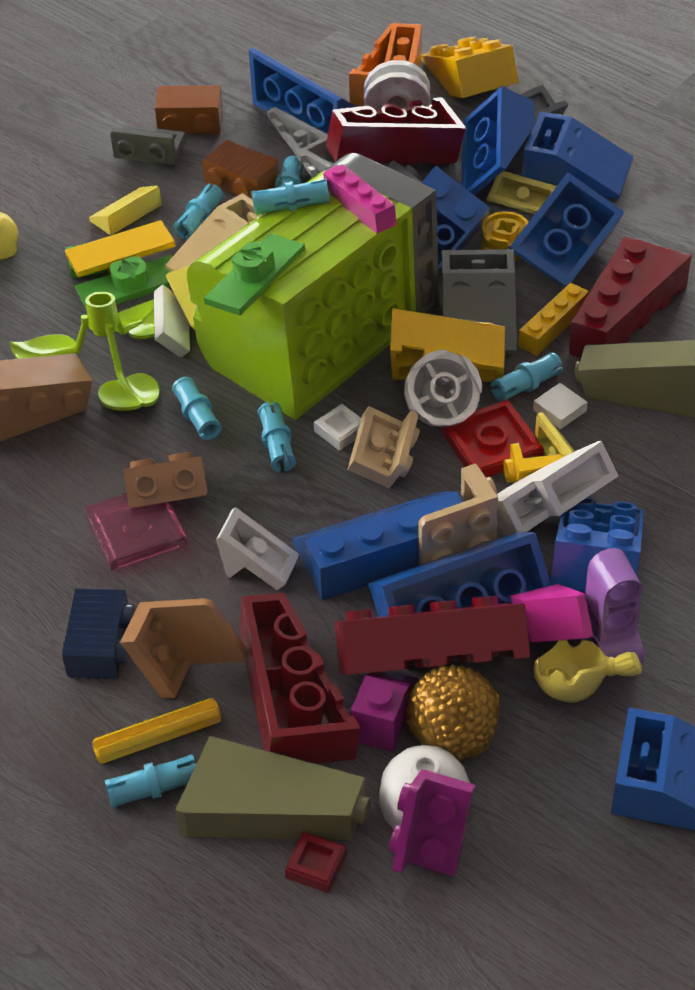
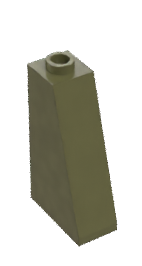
M695 340L584 346L581 361H577L575 364V378L577 383L582 384L585 398L695 417Z
M209 736L175 812L179 833L185 837L300 839L304 831L327 840H352L357 824L364 825L368 818L371 798L365 796V777Z

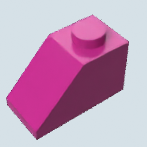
M556 584L510 595L512 604H525L529 642L593 637L584 593Z

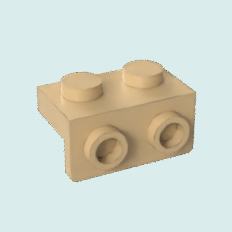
M368 406L360 421L347 470L388 489L399 476L404 478L413 462V456L409 455V452L415 445L420 433V429L416 428L419 414L411 410L402 422Z

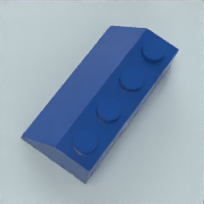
M255 48L249 49L253 104L266 112L276 107L328 134L333 110L357 107Z
M436 492L294 537L293 544L298 554H300L299 556L321 600L329 599L368 586V583L419 566V520L425 515L462 503L463 501L457 492Z
M515 532L368 583L378 616L389 615L388 607L414 605L415 612L431 611L430 603L456 600L457 608L471 607L472 598L497 596L498 604H512L510 595L552 586L536 532Z

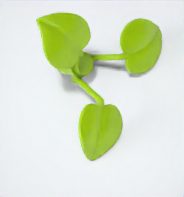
M95 292L87 296L85 300L87 315L81 316V327L76 342L71 337L62 334L41 336L24 342L10 341L11 351L16 359L75 353L78 355L89 326L96 336L108 337L118 380L108 381L101 385L98 390L100 403L109 409L127 411L139 409L142 406H151L159 399V385L150 375L136 373L125 378L114 336L116 331L120 335L128 333L135 339L155 337L154 299L118 313L113 294L109 292Z

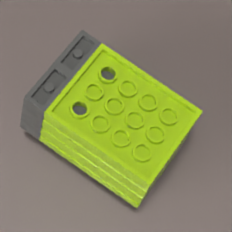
M350 153L343 156L308 182L322 180L323 172L336 165L343 164L395 205L397 225L376 234L350 210L348 211L335 197L329 195L330 203L298 207L297 210L293 211L286 209L261 214L191 263L187 270L190 301L197 305L193 317L196 338L206 361L215 371L265 402H270V405L273 406V402L279 403L283 413L294 420L301 417L391 344L392 308L429 314L439 306L436 190L360 154ZM271 233L305 244V250L241 316L204 304V297L233 269L232 257L237 252L241 253V248L247 243H260Z

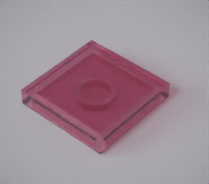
M127 493L84 507L86 517L111 571L187 545L186 535L169 502L130 508Z

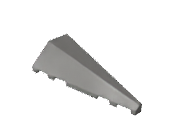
M276 107L267 111L268 118L312 178L336 162L326 147L328 134Z

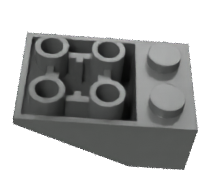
M442 250V316L505 326L504 354H517L514 250Z

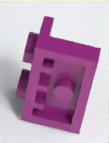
M425 769L420 770L411 784L404 783L397 804V810L403 812L401 825H396L389 845V852L395 853L393 871L402 873L407 864L412 863L454 877L460 863L476 785Z

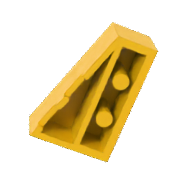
M392 308L390 344L392 380H406L411 367L426 354L438 350H449L448 352L467 357L477 368L481 382H492L496 378L499 379L504 376L505 326Z

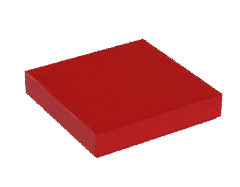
M509 400L476 410L459 424L441 427L440 432L464 467L477 464L485 478L504 472V459H510L511 444L519 443L523 459L544 456V447Z

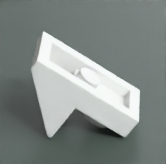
M236 507L231 510L216 539L224 569L229 578L246 567L276 590L286 584L300 555Z

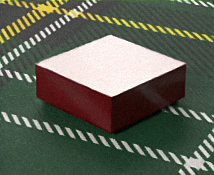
M303 831L285 868V878L329 893L347 855L346 846Z

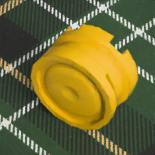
M507 211L496 212L487 216L482 224L483 238L481 250H509L511 244L529 223L528 220L520 214ZM514 254V262L521 260L520 257Z

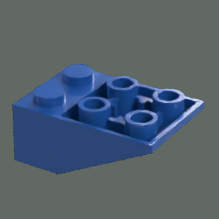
M540 112L524 148L522 177L557 186L564 176L570 173L604 198L619 199L634 156L573 117Z
M435 166L423 180L422 184L436 190L439 274L442 271V250H462L482 227L483 221L489 214L490 207Z
M587 497L561 514L555 541L551 585L560 584L576 591L586 592L589 562L599 552L611 548L621 549L625 553L637 575L644 509L637 508L636 505L624 501H617L612 505L596 503L595 499Z
M628 707L611 814L695 830V726L672 715Z

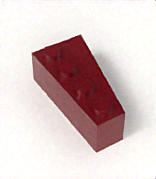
M433 98L431 105H423L421 100L409 101V106L405 108L398 107L394 103L383 104L379 111L369 106L337 109L332 111L326 147L335 161H338L347 154L355 153L382 165L391 163L394 160L403 165L430 163L441 166L444 163L458 162L466 127L443 98Z
M624 236L572 321L569 354L581 358L585 345L627 343L630 340L631 334L636 329H643L649 323L650 316L658 309L662 311L670 304V299L674 294H681L687 288L692 255Z
M284 593L242 596L239 633L241 642L248 651L245 662L263 750L313 764L355 759L361 728L354 715L350 716L343 705L344 698L337 685H332L326 675L324 662L319 653L314 652L306 639L307 632Z
M497 596L472 598L471 607L457 608L456 600L431 602V611L415 612L414 605L388 607L389 615L372 617V609L346 611V620L334 621L339 673L351 675L408 669L410 665H416V667L445 666L451 664V661L458 660V662L492 661L493 656L499 655L514 657V659L530 657L525 604H498Z

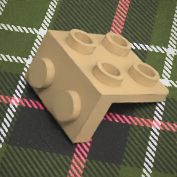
M477 464L461 468L462 503L430 513L419 520V566L496 539L498 509L496 486L490 477L485 478Z

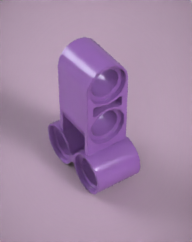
M611 548L601 551L589 562L585 597L593 637L582 640H589L596 644L607 657L615 658L625 652H634L641 664L644 661V649L637 632L642 585L621 549Z

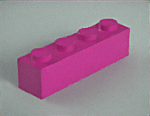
M336 165L323 172V179L326 178L329 195L335 197L348 211L350 210L376 234L397 225L395 205L345 165Z

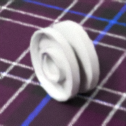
M390 60L379 64L368 74L364 83V106H369L376 111L381 110L383 104L389 103L405 108L409 106V101L421 100L423 105H430V82L425 72L416 64L404 60Z

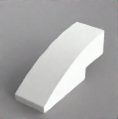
M597 441L579 449L498 493L497 523L503 535L527 532L550 516H560L617 478L618 474L603 442Z

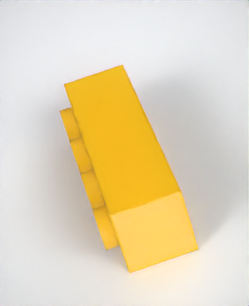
M570 282L519 330L518 347L538 356L572 323L587 298L589 291Z

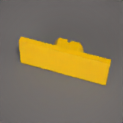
M159 220L65 250V255L77 276L82 277L104 269L111 274L110 266L114 262L122 260L123 263L125 259L133 256L141 258L176 246L171 234L163 222Z

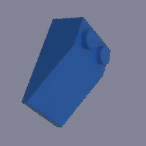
M501 86L463 120V125L466 129L462 146L461 185L473 195L507 168L533 129L535 123L533 100Z
M567 173L514 240L509 250H514V254L562 288H565L577 278L615 230L624 211L573 175Z

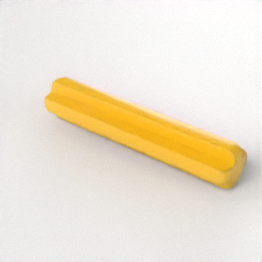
M209 698L95 738L92 741L93 750L98 762L104 764L219 723L221 721V712L215 699Z

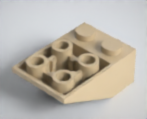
M242 193L216 207L167 262L166 269L171 272L190 266L191 263L260 216L261 214L255 215L253 200Z

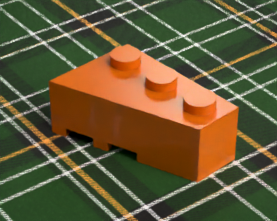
M391 23L375 42V49L370 54L366 53L362 57V64L359 68L352 69L349 73V101L351 104L364 106V83L368 74L379 64L390 60H404L416 64L420 68L422 58L421 24Z

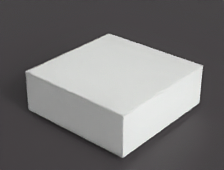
M559 383L534 400L533 410L537 413L543 412L556 427L562 429L587 411V401Z
M340 404L314 422V432L340 451L356 440L361 418L346 406Z

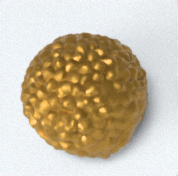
M453 664L449 667L434 668L431 670V673H426L412 689L405 713L406 724L409 725L410 732L413 733L415 738L419 739L422 745L437 746L450 752L460 761L465 757H477L478 754L488 750L489 744L497 731L500 697L488 679L482 677L479 672H474L472 668L465 669L463 665L456 667Z

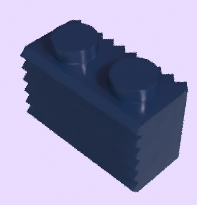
M75 588L62 649V658L68 677L73 678L76 676L80 679L82 677L88 679L91 677L96 679L102 677L105 680L109 677L113 680L118 678L120 663H127L129 659V654L120 641L135 613V605L128 604L126 589Z

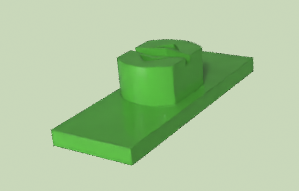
M271 233L260 243H247L241 248V253L237 252L232 257L233 269L204 297V304L241 316L305 250V244Z
M169 255L147 263L137 256L127 258L123 263L122 260L114 262L110 266V275L75 285L76 292L86 308L85 300L87 296L95 292H109L113 294L117 305L153 293L161 285L169 288L171 286L166 278V274L170 273V271L166 269V264L173 256Z

